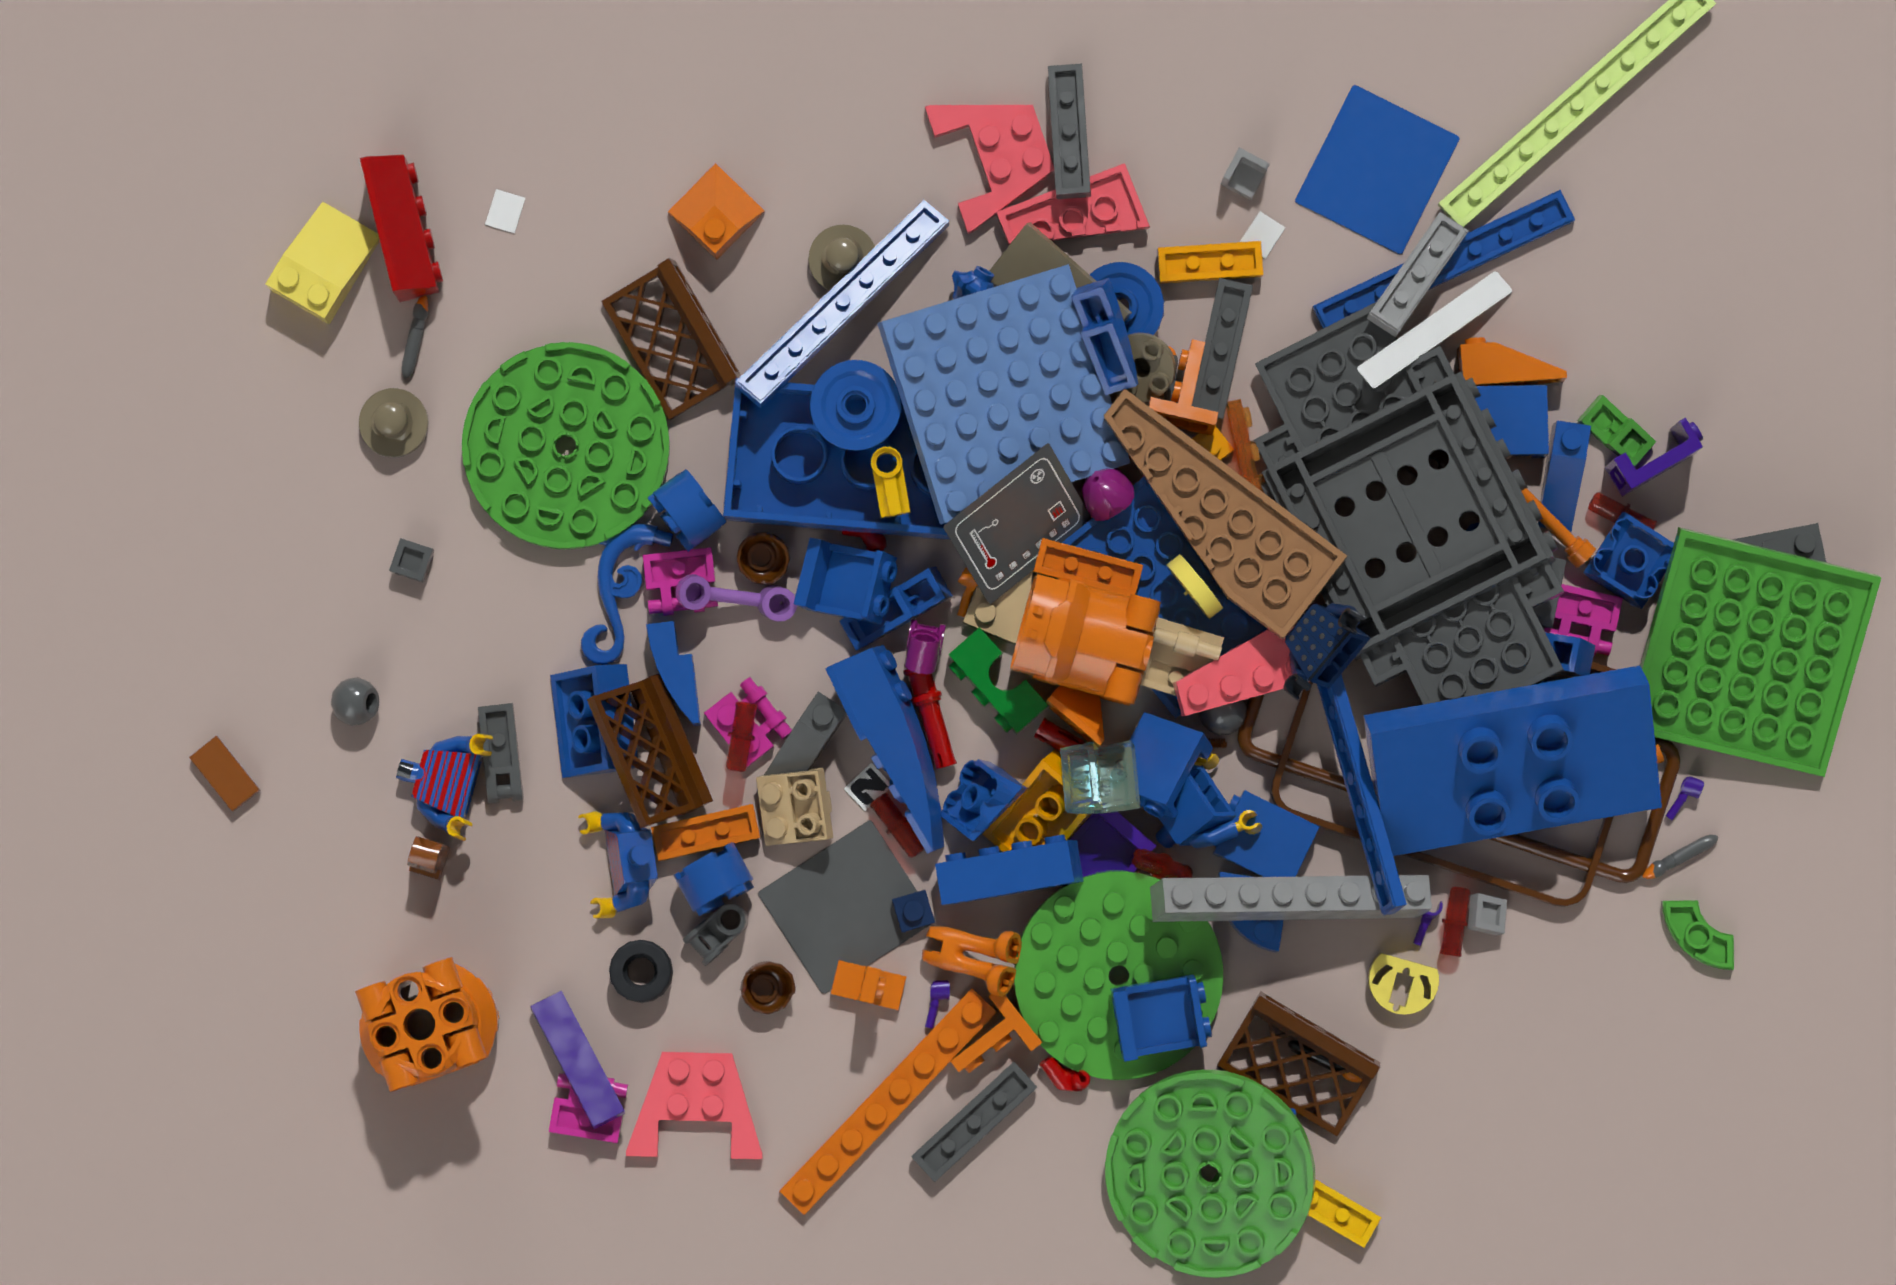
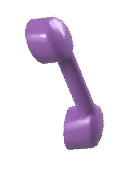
M691 574L683 577L676 587L678 602L690 610H699L705 607L709 601L758 607L762 615L780 622L790 619L797 609V606L793 604L794 594L790 590L778 585H769L763 588L760 593L710 587L703 577Z

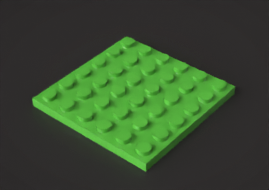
M1678 527L1640 664L1650 686L1655 737L1825 777L1881 577L1876 574Z

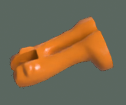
M929 927L926 936L941 941L943 944L941 952L922 949L923 961L940 969L983 979L986 981L989 993L995 996L1004 997L1009 992L1015 981V968L969 958L964 955V952L972 951L1007 963L1017 964L1022 947L1021 937L1018 933L1004 931L998 939H993L950 927Z

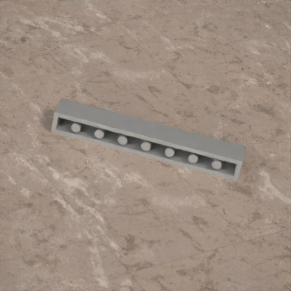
M1399 875L1407 905L1395 914L1383 916L1371 876L1162 878L1150 887L1153 922L1418 918L1432 909L1429 875Z

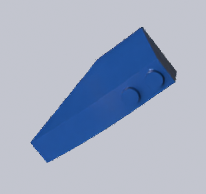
M884 645L872 647L830 665L825 669L859 739L862 741L867 738L875 754L872 755L871 759L876 768H882L888 773L890 777L888 788L893 797L900 803H905L908 807L905 811V817L928 854L944 847L941 806L928 746L915 709L910 701L912 699L911 691L908 685L901 681L895 669L897 668V663L893 654L888 649L886 650Z

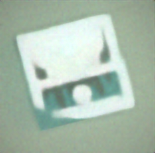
M1131 740L1097 747L1094 741L1060 748L1064 802L1067 813L1098 814L1140 808L1135 746Z

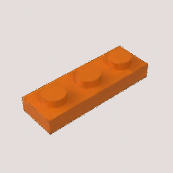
M1042 538L1033 572L1055 578L1062 577L1085 583L1087 586L1130 597V594H1136L1143 565Z
M753 804L651 827L659 862L721 848L732 842L738 844L761 838Z

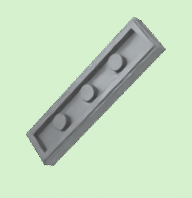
M1439 212L1370 311L1367 319L1396 337L1469 230Z

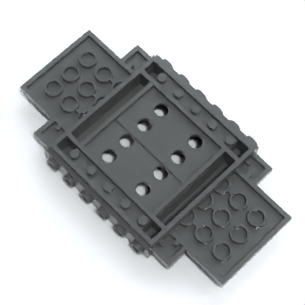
M1377 302L1255 363L1284 422V425L1254 439L1267 466V469L1262 471L1266 481L1261 483V487L1267 496L1276 500L1280 506L1347 555V559L1321 591L1326 602L1322 606L1327 607L1331 603L1355 607L1358 613L1366 617L1364 621L1360 620L1356 627L1371 639L1354 659L1356 661L1362 659L1374 685L1377 687L1407 672L1422 703L1429 704L1539 684L1563 672L1564 669L1534 611V608L1564 594L1550 565L1556 562L1552 552L1558 550V547L1550 531L1542 533L1537 521L1543 519L1534 500L1527 503L1522 493V490L1526 489L1527 486L1518 469L1513 472L1511 471L1506 460L1512 456L1503 438L1498 441L1495 440L1491 429L1497 426L1488 408L1480 410L1475 399L1480 397L1481 394L1473 378L1465 380L1462 372L1454 374L1441 346H1438L1420 355L1418 359L1377 388H1372L1357 370L1358 366L1398 339L1397 336L1394 337L1367 319V316ZM1437 450H1442L1449 456L1447 466L1440 470L1433 469L1429 465L1430 455ZM1405 466H1411L1417 470V479L1411 485H1403L1397 478L1399 470ZM1373 482H1381L1386 487V494L1379 501H1372L1366 495L1367 487ZM1344 497L1352 499L1355 503L1354 512L1347 517L1339 516L1335 511L1336 502ZM1466 512H1474L1479 516V526L1473 531H1465L1460 527V517ZM1436 527L1444 528L1448 533V540L1441 547H1434L1428 541L1429 532ZM1404 543L1413 544L1417 550L1415 559L1408 563L1401 562L1397 558V549ZM1372 559H1380L1385 564V572L1379 578H1371L1366 574V564Z

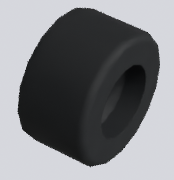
M635 940L618 948L611 959L609 974L611 983L618 994L627 1000L644 1003L654 1001L666 992L671 984L673 968L671 959L663 948L651 941ZM636 958H647L654 965V977L647 984L637 985L628 977V966Z

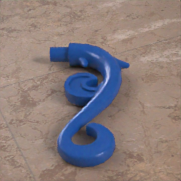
M637 524L628 527L611 539L599 543L606 547L602 551L598 564V588L614 631L615 641L611 649L601 650L596 646V638L600 633L607 632L608 628L603 624L589 628L581 639V649L589 661L598 665L609 664L621 656L625 636L615 597L625 599L633 597L638 593L643 583L642 574L636 567L630 565L622 566L617 570V573L624 577V581L620 584L615 583L613 569L620 554L635 545V551H638L644 545L653 546L654 543L670 547L674 534L658 530V526Z

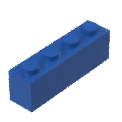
M1057 835L1044 838V845L1032 846L1031 840L1012 843V850L999 852V846L979 849V856L971 858L966 857V852L945 855L946 862L935 864L941 904L953 905L1084 882L1077 840L1066 841L1065 835Z

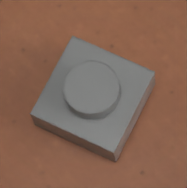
M1480 893L1470 895L1468 929L1496 936L1505 934L1507 900Z

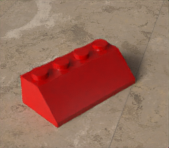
M404 154L360 158L393 293L399 302L439 293L438 283L443 282V276L439 262H432L430 250L435 249V243L431 229L424 230L421 217L427 216V211L422 195L416 197L413 184L419 183L414 162L408 164Z

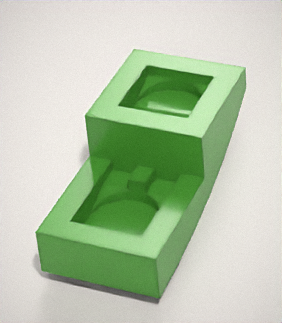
M1599 395L1577 420L1580 424L1590 425V433L1617 456L1626 452L1634 467L1656 443L1632 418H1627L1604 395Z

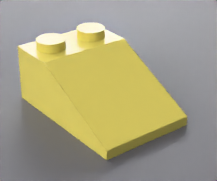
M322 202L284 252L265 284L272 292L330 325L380 242L379 235L332 206Z

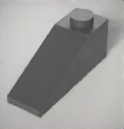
M818 691L764 775L808 771L811 769L847 716L845 709Z

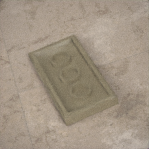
M1031 222L1026 223L990 269V272L994 274L992 282L997 286L1067 264L1070 266L1076 289L1097 282ZM1117 300L1125 322L1132 312Z

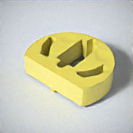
M1180 554L1166 564L1169 571L1185 589L1186 592L1183 594L1185 596L1189 594L1209 619L1223 609L1212 591Z
M1379 953L1370 966L1368 985L1374 999L1386 1010L1396 1014H1413L1424 1009L1434 999L1439 986V974L1436 968ZM1385 965L1391 966V969L1381 975L1377 984L1372 983L1380 969ZM1408 968V975L1412 976L1405 1005H1399L1398 1009L1394 1011V1004L1389 1002L1395 978L1397 972L1403 973V970ZM1420 975L1427 977L1430 986L1429 999L1424 998V986Z

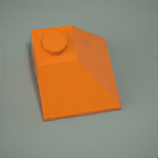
M715 163L668 211V214L718 260L765 210Z
M1060 685L1047 699L1048 708L1093 747L1099 749L1104 743L1100 696Z

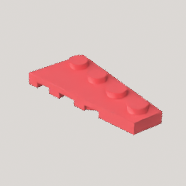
M1125 163L1090 176L1091 197L1057 199L1055 189L996 212L1008 245L1012 243L1026 223L1030 222L1051 241L1149 229L1150 226Z
M1266 629L1243 644L1229 650L1220 656L1219 660L1210 661L1173 682L1181 715H1191L1283 689L1285 681L1292 675L1289 660L1290 650L1285 643V639L1282 640L1269 629Z

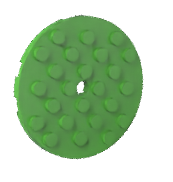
M559 342L545 344V346L526 352L523 351L500 365V368L481 385L472 400L464 422L462 456L466 475L476 499L497 524L512 535L528 543L546 548L569 550L586 548L609 540L634 525L652 505L647 497L661 487L665 479L670 456V438L666 416L657 395L647 380L627 361L607 350L592 345ZM562 437H571L576 442V449L569 455L563 456L557 452L556 444Z
M1109 870L1083 877L1084 882L1064 885L1050 895L1037 908L1024 928L1021 936L1022 947L1019 961L1014 966L1016 969L1014 987L1020 1012L1024 1020L1041 1040L1042 1043L1040 1045L1052 1057L1077 1072L1084 1070L1090 1076L1100 1079H1136L1155 1074L1170 1067L1194 1048L1189 1047L1138 1056L1137 1060L1124 1062L1119 1044L1111 988L1193 974L1197 983L1203 982L1206 1003L1200 1004L1202 1017L1208 1016L1210 1025L1214 1020L1223 988V962L1218 940L1208 921L1153 922L1150 887L1161 880L1157 877L1125 870ZM1118 965L1128 970L1127 981L1120 985L1113 984L1109 980L1110 970Z
M1193 1070L1174 1074L1156 1082L1131 1102L1111 1135L1106 1153L1105 1180L1110 1203L1118 1221L1123 1223L1124 1227L1133 1237L1132 1241L1153 1259L1156 1257L1164 1263L1173 1266L1176 1271L1200 1277L1219 1278L1240 1275L1255 1270L1282 1253L1290 1245L1304 1224L1311 1208L1315 1190V1164L1310 1142L1302 1125L1291 1109L1272 1091L1254 1080L1235 1073L1220 1070ZM1207 1164L1215 1167L1218 1173H1220L1219 1179L1215 1182L1206 1181L1201 1175V1168Z

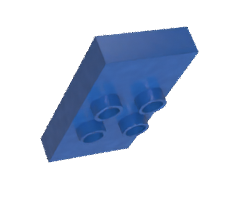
M787 382L762 408H759L735 387L723 513L726 521L950 540L943 528L946 523H939L902 401L900 418L893 433L883 443L871 449L853 451L841 449L829 443L818 432L810 411V399L815 385ZM858 398L851 399L846 405V410L852 415H859L866 408L865 402ZM892 447L900 453L911 513L881 518L871 468V458L877 449ZM890 454L881 455L877 460V468L884 473L892 472L897 466L896 459Z
M1640 665L1363 715L1372 783L1393 856L1662 808L1650 686Z

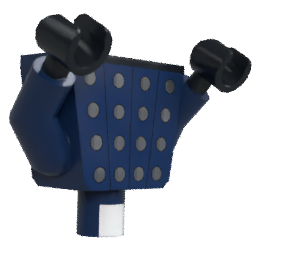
M1331 603L1327 607L1314 604L1307 609L1285 639V643L1290 650L1289 660L1292 675L1285 681L1284 691L1298 700L1303 689L1306 691L1311 689L1312 686L1308 683L1309 681L1329 689L1371 639L1356 627L1360 620L1364 621L1366 617L1358 613L1357 609L1353 606Z

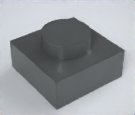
M400 538L389 571L423 583L434 549Z

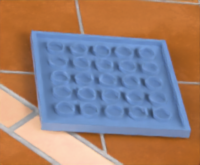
M1069 264L877 323L940 524L949 522L1047 443L1052 447L1071 482L1092 476L1095 471L1114 469L1131 463L1128 453L1104 420V414L1111 407L1112 401L1110 395H1105L1080 333L1083 330V325L1071 297L1076 290V285Z

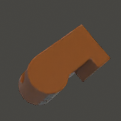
M416 836L408 857L407 865L410 866L409 871L440 880L450 847Z

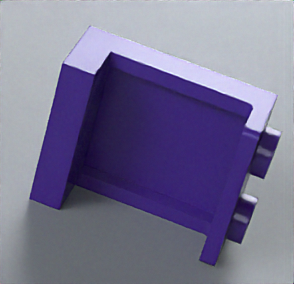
M1686 418L1678 421L1670 429L1678 446L1637 470L1626 452L1614 458L1604 467L1621 496L1627 495L1692 457L1702 449L1703 446L1700 441L1703 440V436L1694 422L1689 424Z
M1109 804L1099 805L1070 839L1077 840L1083 877L1109 870L1134 872L1156 845L1115 809H1101Z

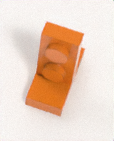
M1192 339L1189 350L1182 349L1178 369L1184 372L1182 381H1175L1171 401L1151 397L1148 406L1177 428L1213 435L1219 412L1192 406L1205 342Z
M838 960L830 994L899 1010L907 976Z
M993 994L988 996L1005 1019L950 1061L958 1072L965 1068L969 1074L985 1061L981 1056L991 1047L997 1052L1012 1040L1009 1033L1013 1030L1030 1051H1033L1042 1043L1006 995L1004 997Z

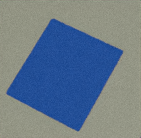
M1353 85L1295 202L1398 254H1402L1460 138L1357 85Z

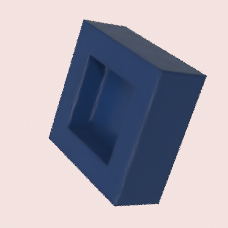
M926 890L892 899L902 933L935 923Z

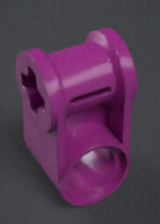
M914 619L911 620L905 667L908 670L919 674L935 672L938 657L942 651L946 625L941 624L939 627L918 624L917 620Z

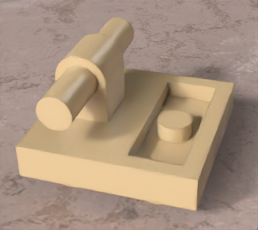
M1158 618L1149 661L1140 685L1176 696L1173 682L1210 661L1219 660L1224 637Z
M823 767L812 768L808 771L756 777L766 846L834 838L830 812H832L830 791H827Z

